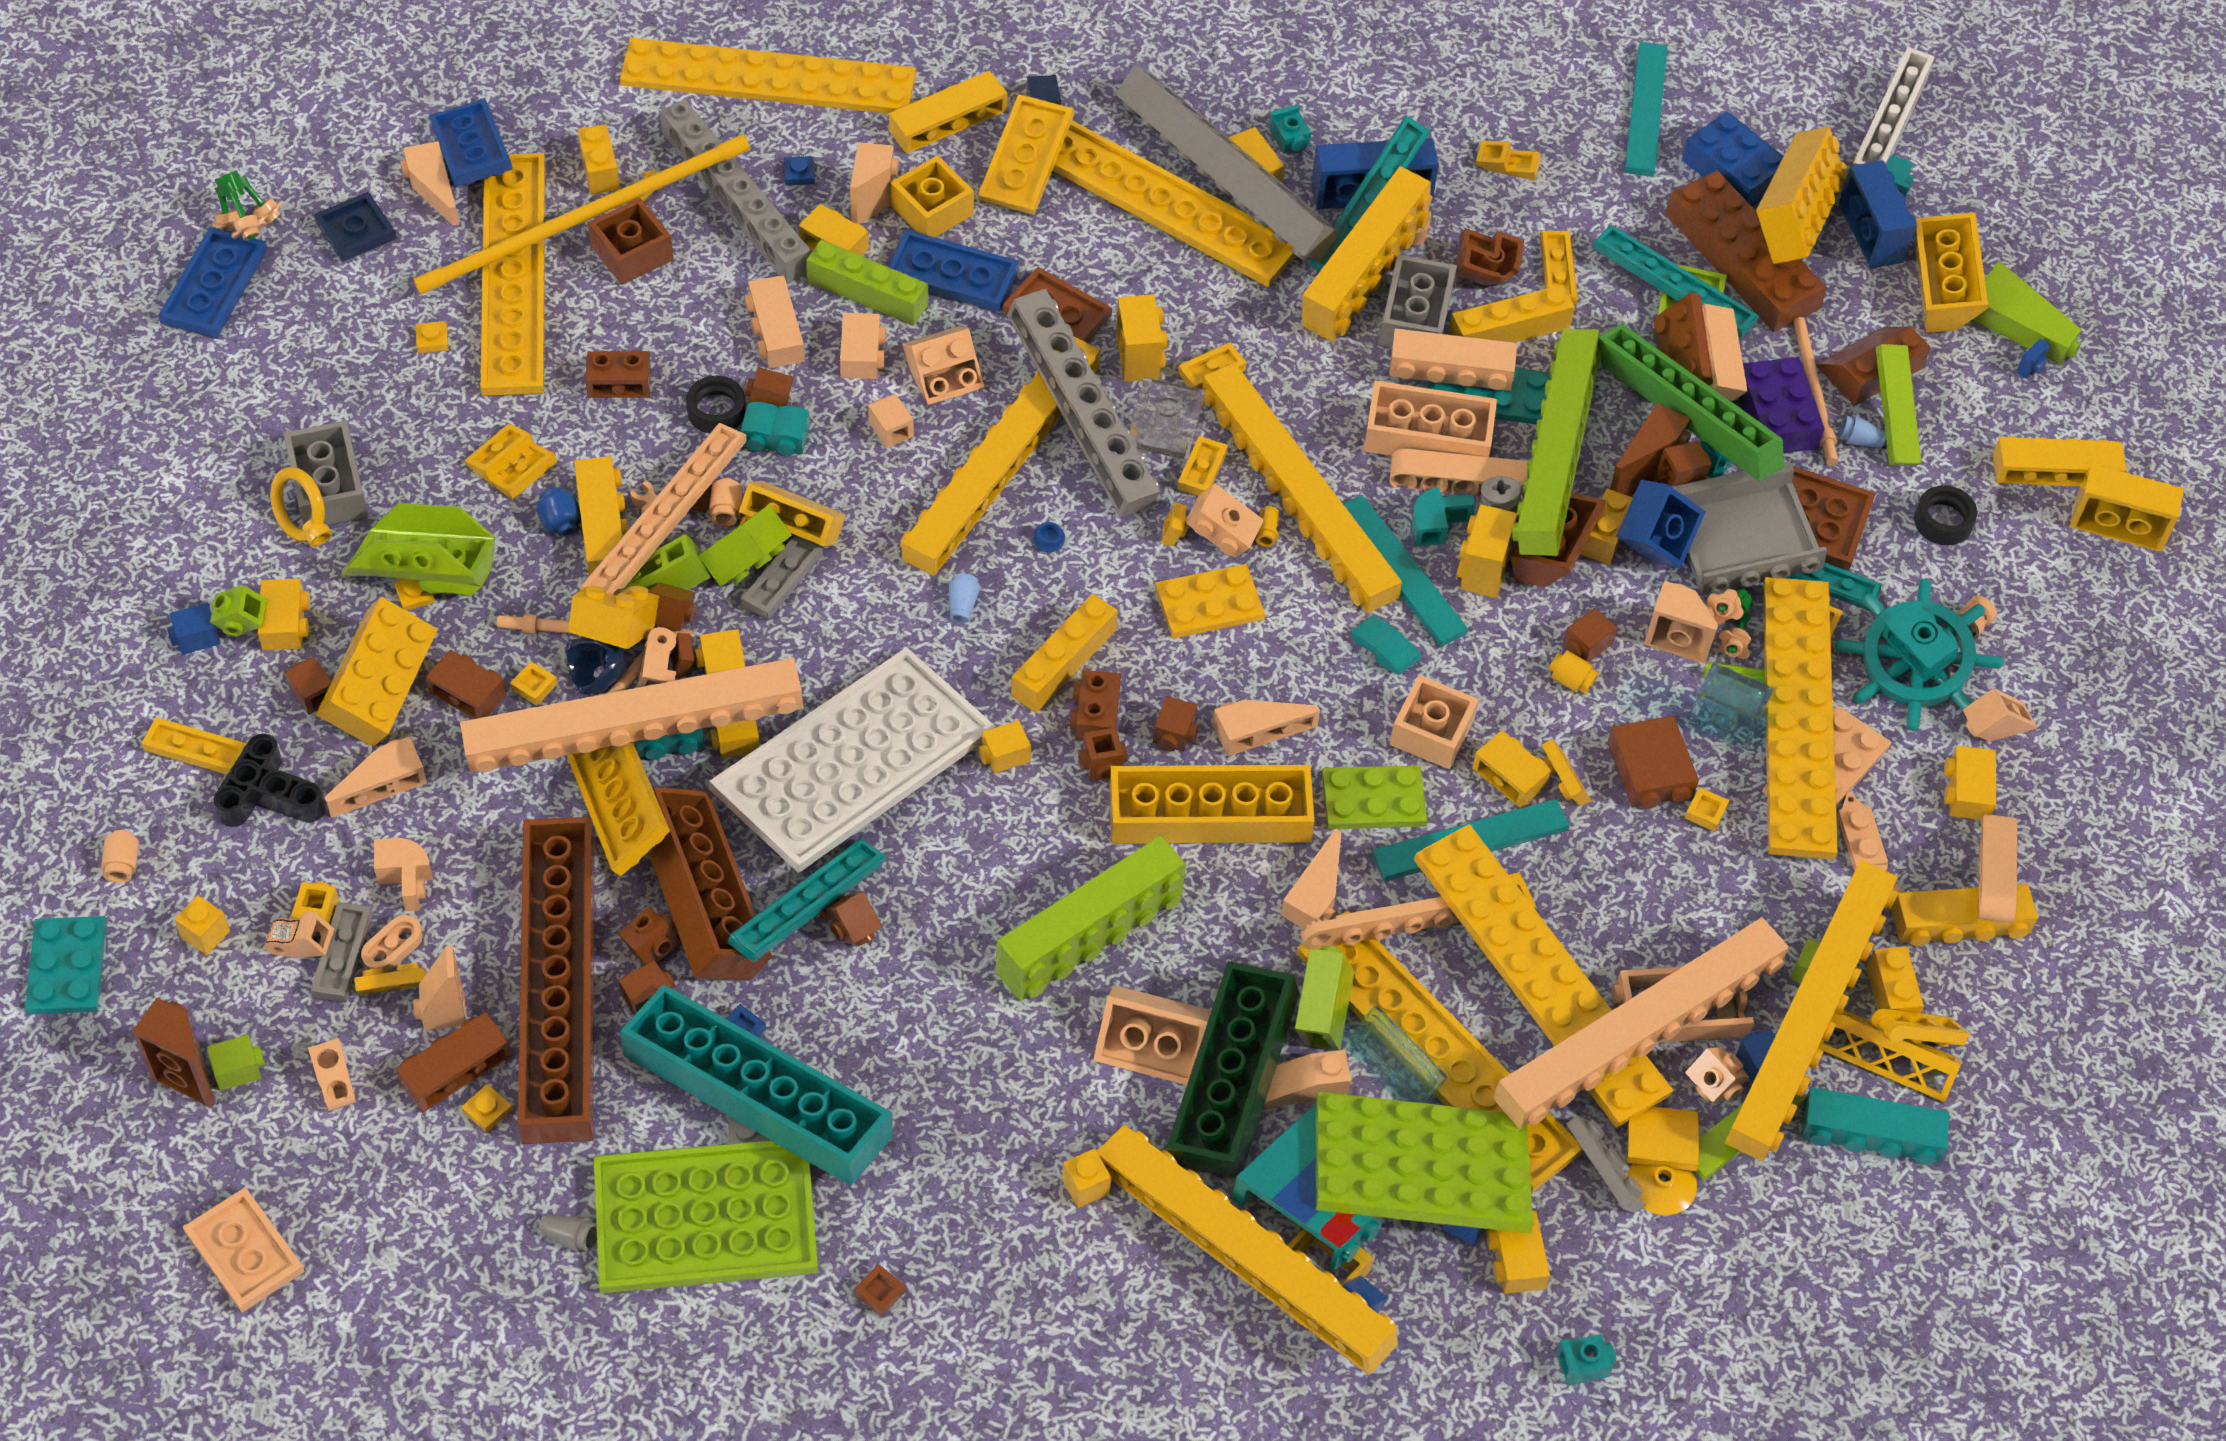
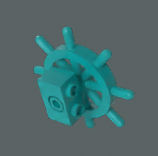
M1926 578L1919 581L1917 601L1902 602L1888 609L1873 594H1864L1862 596L1863 604L1876 617L1867 632L1865 642L1840 639L1834 645L1838 652L1863 655L1865 670L1871 681L1854 693L1853 701L1856 704H1862L1880 691L1891 700L1908 706L1906 725L1911 731L1917 730L1920 726L1921 707L1935 706L1952 699L1963 711L1964 708L1973 703L1962 689L1967 684L1974 666L1999 669L2004 665V659L2001 656L1976 654L1975 641L1968 626L1984 615V606L1977 604L1959 617L1947 607L1930 602L1931 581ZM1883 636L1889 644H1880L1878 642ZM1878 656L1900 658L1901 660L1885 671ZM1949 664L1960 665L1951 678L1942 670ZM1907 670H1911L1910 687L1895 680ZM1931 677L1938 684L1935 687L1923 688V680L1926 682Z

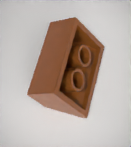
M1884 326L1816 364V367L1856 406L1881 392L1875 347L1881 344L1908 345L1912 375L1924 368L1931 346L1912 327Z
M1571 493L1558 556L1520 555L1517 542L1510 555L1515 581L1546 587L1569 574L1606 505V500Z
M156 998L132 1030L151 1079L212 1108L215 1100L206 1061L200 1048L201 1044L198 1042L194 1032L195 1028L189 1019L187 1009L175 1001L167 1003Z

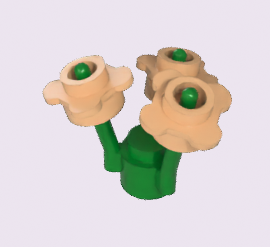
M237 170L215 179L218 187L214 189L219 197L222 211L214 214L215 222L212 223V226L228 232L236 230L231 235L233 239L242 237L244 241L255 239L261 234L260 228L270 222H275L281 214L278 209L283 204L282 201L276 203L272 197L263 201L249 184L246 175L240 177ZM242 188L248 192L258 205L252 211L254 215L246 216L238 197L245 194ZM227 200H232L236 209L229 210Z
M1727 589L1719 595L1712 593L1707 598L1708 604H1705L1717 624H1723L1728 619L1739 621L1737 628H1730L1720 632L1721 645L1718 649L1719 652L1731 657L1747 659L1750 656L1748 645L1751 638L1744 629L1751 619L1748 613L1753 606L1751 595L1745 589Z

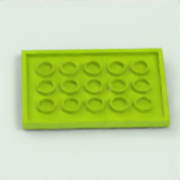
M1318 1091L1316 1097V1210L1530 1234L1533 1227L1527 1125L1518 1129L1505 1112Z
M770 1140L593 1156L600 1294L818 1274L810 1162Z

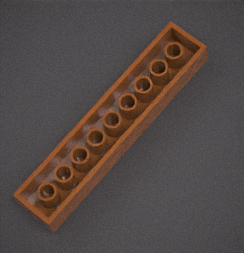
M591 817L523 820L518 1129L522 1144L594 1141L595 835Z

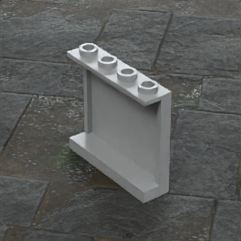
M1791 461L1784 462V468L1760 482L1747 472L1741 471L1673 486L1675 490L1706 511L1687 553V558L1701 595L1719 594L1727 589L1741 586L1751 587L1759 582H1764L1765 577L1786 578L1800 573H1813L1824 568L1827 549L1826 546L1819 548L1792 483L1794 469Z

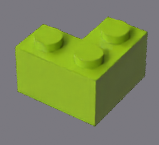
M769 504L699 554L698 557L720 587L730 580L735 585L750 574L747 568L754 565L758 569L786 548L783 542L791 537L792 534Z

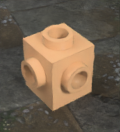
M1722 1047L1707 1048L1685 1072L1697 1085L1696 1091L1699 1095L1713 1103L1726 1100L1731 1102L1743 1091L1744 1088L1741 1085L1749 1077L1742 1070V1062L1733 1054L1726 1053Z

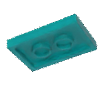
M105 916L35 919L25 1005L27 1015L98 1012L107 925Z

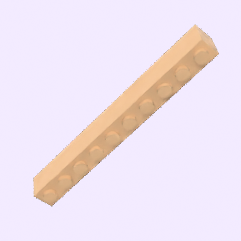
M790 658L461 721L460 726L470 773H485L496 768L511 765L522 766L528 762L542 759H557L563 755L578 752L589 753L595 749L609 746H624L630 742L645 739L656 740L666 735L691 733L697 729L712 726L722 727L729 723L743 720L753 721L764 716L779 713L789 714L795 710L804 709L795 659Z
M1763 917L1501 1079L1498 1082L1493 1099L1518 1129L1529 1123L1532 1125L1538 1124L1548 1115L1549 1110L1556 1106L1559 1108L1565 1107L1575 1098L1576 1093L1583 1089L1590 1091L1602 1081L1603 1076L1610 1072L1617 1074L1628 1065L1630 1059L1637 1055L1640 1058L1644 1057L1662 1039L1666 1041L1671 1040L1687 1023H1698L1706 1016L1709 1009L1714 1006L1718 1008L1723 1007L1741 989L1744 992L1750 990L1757 984L1760 977L1766 973L1769 976L1777 973L1785 964L1783 959L1789 946Z

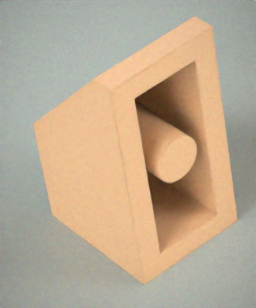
M1995 688L1963 709L1968 719L1966 726L1970 733L1976 738L1980 737L1989 742L2038 728L2024 702Z

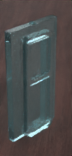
M1378 1005L1372 1007L1343 1045L1399 1101L1427 1104L1448 1078Z

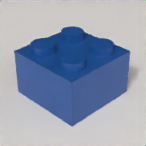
M1641 480L1616 537L1652 562L1681 568L1706 511L1670 485Z

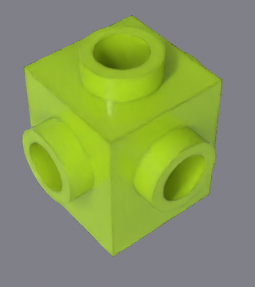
M244 585L217 593L212 603L213 609L210 623L222 629L225 634L234 637L261 628L267 599Z

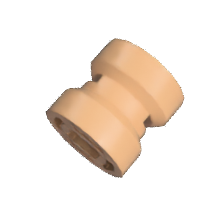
M1978 595L1973 596L1966 603L1965 608L1960 609L1956 613L1960 617L1977 604L1984 606V615L1968 626L1974 639L1984 631V627L1989 626L1997 618V610L1993 603L1987 598Z

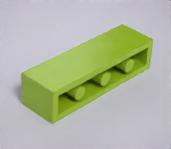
M820 240L806 260L807 282L913 326L928 306V283L826 241Z

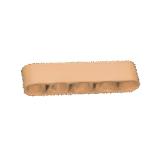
M1399 449L1391 455L1389 481L1394 488H1397V485L1408 486V489L1427 491L1428 489L1440 487V491L1443 493L1459 494V492H1467L1473 496H1481V488L1485 480L1495 476H1504L1515 479L1520 483L1521 498H1523L1522 486L1523 481L1528 480V461Z
M1983 814L1981 821L1982 834L1979 843L1978 919L2013 923L2017 901V818Z

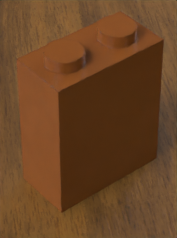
M1674 715L1613 726L1611 728L1607 744L1631 808L1642 806L1644 809H1650L1659 805L1660 802L1673 800L1675 803H1681L1694 796L1699 779Z

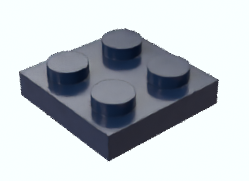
M369 191L314 214L315 223L341 262L397 239L394 228Z

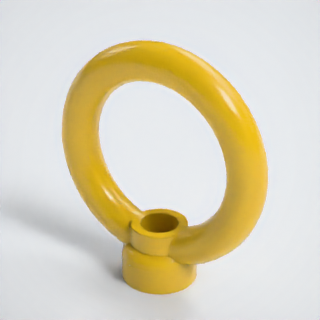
M286 467L280 470L275 475L270 490L271 506L279 526L289 537L296 541L308 542L311 547L324 544L331 538L333 533L328 525L324 523V502L317 484L309 474L297 467ZM288 480L297 481L304 488L310 500L312 517L311 520L303 525L302 529L298 528L291 521L285 509L283 491Z

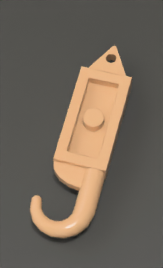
M1847 792L1842 809L1838 810L1837 817L1854 871L1860 859L1887 871L1888 860L1871 806L1865 807L1851 792ZM1895 885L1894 889L1901 893V887Z

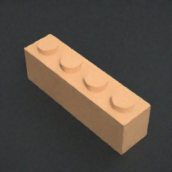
M1395 328L1389 376L1511 391L1515 373L1517 343Z

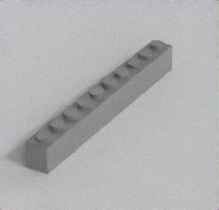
M1134 65L1115 94L1124 101L1122 106L1134 115L1138 113L1142 117L1140 122L1153 131L1155 129L1159 131V138L1170 146L1175 145L1179 149L1177 152L1179 156L1188 162L1194 161L1198 165L1196 170L1207 178L1212 177L1217 181L1215 186L1228 195L1231 193L1236 197L1234 199L1235 204L1246 211L1250 209L1255 214L1253 219L1264 227H1271L1274 230L1272 235L1284 244L1289 243L1292 245L1293 249L1291 251L1297 257L1304 261L1310 258L1320 262L1340 232L1153 73Z

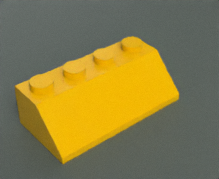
M1976 213L1915 218L1917 229L1914 233V242L1926 333L1958 330L1988 309Z

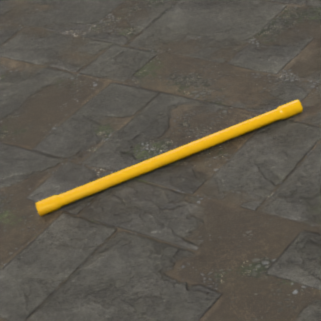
M741 134L709 151L463 259L415 277L413 282L420 295L428 293L471 271L721 161H727L750 151L748 140L744 134Z

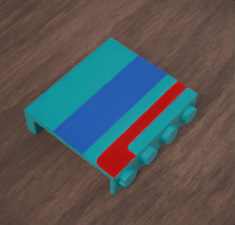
M1316 1104L1236 1176L1231 1198L1243 1207L1256 1195L1334 1249L1330 1269L1333 1271L1344 1261L1350 1262L1365 1240L1371 1242L1386 1220L1389 1222L1393 1220L1392 1218L1316 1210Z

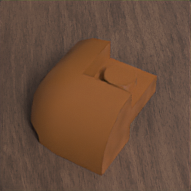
M1464 228L1460 234L1457 258L1453 262V265H1457L1455 276L1487 286H1498L1507 282L1520 268L1524 240L1500 231H1496L1493 237H1489Z

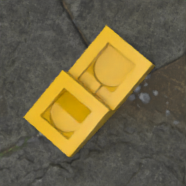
M1482 140L1476 158V166L1485 170L1536 181L1541 162L1540 152L1511 150L1510 142Z

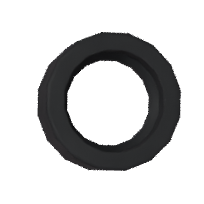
M720 375L704 377L697 380L689 388L686 395L688 419L695 428L702 432L710 434L719 423L735 429L743 422L746 412L744 391L739 383L729 377ZM721 394L730 397L734 401V407L723 414L711 415L699 410L698 403L709 395Z
M1949 485L1932 487L1920 497L1914 514L1915 527L1923 537L1933 543L1956 545L1963 542L1971 534L1978 514L1976 503L1969 494L1959 488ZM1933 505L1950 506L1961 514L1964 519L1963 523L1953 526L1941 524L1931 517L1928 513V508Z

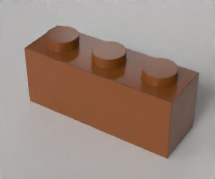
M484 1012L478 1017L467 1019L459 1029L448 1036L437 1038L429 1048L421 1053L407 1057L395 1069L399 1083L423 1113L510 1058L512 1054L509 1041L488 1014Z

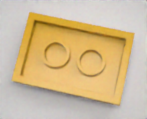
M1247 564L1155 582V590L1172 639L1265 619V613Z

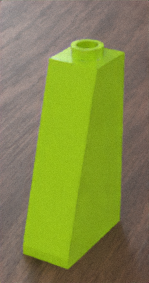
M1997 262L1985 278L1988 309L1972 320L2028 349L2041 338L2050 344L2045 357L2059 365H2062L2067 357L2073 359L2081 345L2077 341L2081 328L2008 267Z

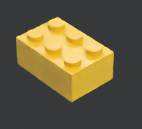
M2091 463L2075 498L2069 527L2162 552L2179 518L2184 488Z

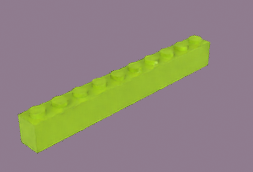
M1563 329L1560 341L1555 342V360H1551L1550 363L1551 380H1546L1545 386L1547 399H1542V419H1538L1536 425L1538 439H1533L1532 441L1533 460H1528V480H1524L1522 486L1524 501H1519L1517 515L1519 522H1514L1513 541L1518 542L1520 555L1558 556L1600 361L1599 329Z

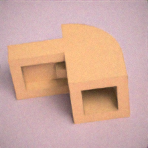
M404 838L374 840V871L378 884L402 883V899L405 911H420L419 899H426L425 881L433 880L429 859L425 850L416 842Z

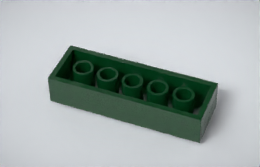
M1227 962L1166 1147L1181 1167L1234 1179L1244 1170L1300 994L1293 974Z

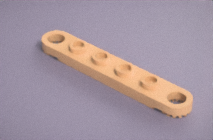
M1436 897L1337 915L1332 920L1323 918L1321 921V919H1317V923L1312 921V925L1307 924L1306 927H1303L1300 935L1306 948L1318 949L1321 946L1353 945L1361 940L1372 938L1380 940L1404 932L1413 934L1421 929L1432 927L1445 928L1460 921L1443 898Z

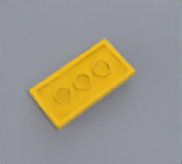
M1018 94L978 193L979 200L1035 215L1073 120V108Z

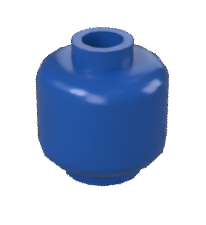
M561 487L551 488L543 492L539 496L540 500L537 502L535 509L545 531L550 534L558 533L560 537L574 533L577 530L576 525L581 522L580 508L574 494L571 491L563 490Z

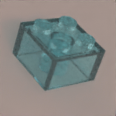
M1713 663L1698 692L1688 725L1748 751L1763 722L1774 688L1760 680L1751 679L1739 674L1729 667Z

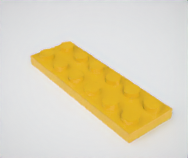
M633 742L624 746L599 748L589 753L578 752L567 755L611 870L619 876H622L631 867H634L652 847L659 844L665 835L670 832Z

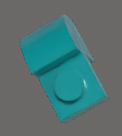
M1440 487L1432 488L1422 493L1415 502L1411 521L1414 547L1445 544L1449 528L1448 523L1469 522L1470 516H1473L1475 507L1473 495L1442 497Z

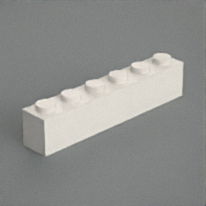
M1907 47L1853 165L1884 160L1887 165L1927 82L1935 56Z

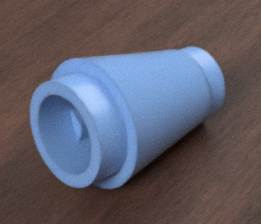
M1846 415L1841 422L1838 439L1844 440V444L1881 449L1884 445L1886 434L1884 430L1857 415L1852 417Z
M959 573L954 575L953 580L949 582L951 621L969 622V617L980 591L978 579L975 576Z

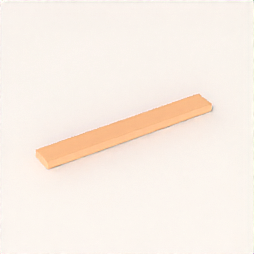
M719 423L580 586V591L587 586H599L604 588L606 593L618 595L746 443V434Z

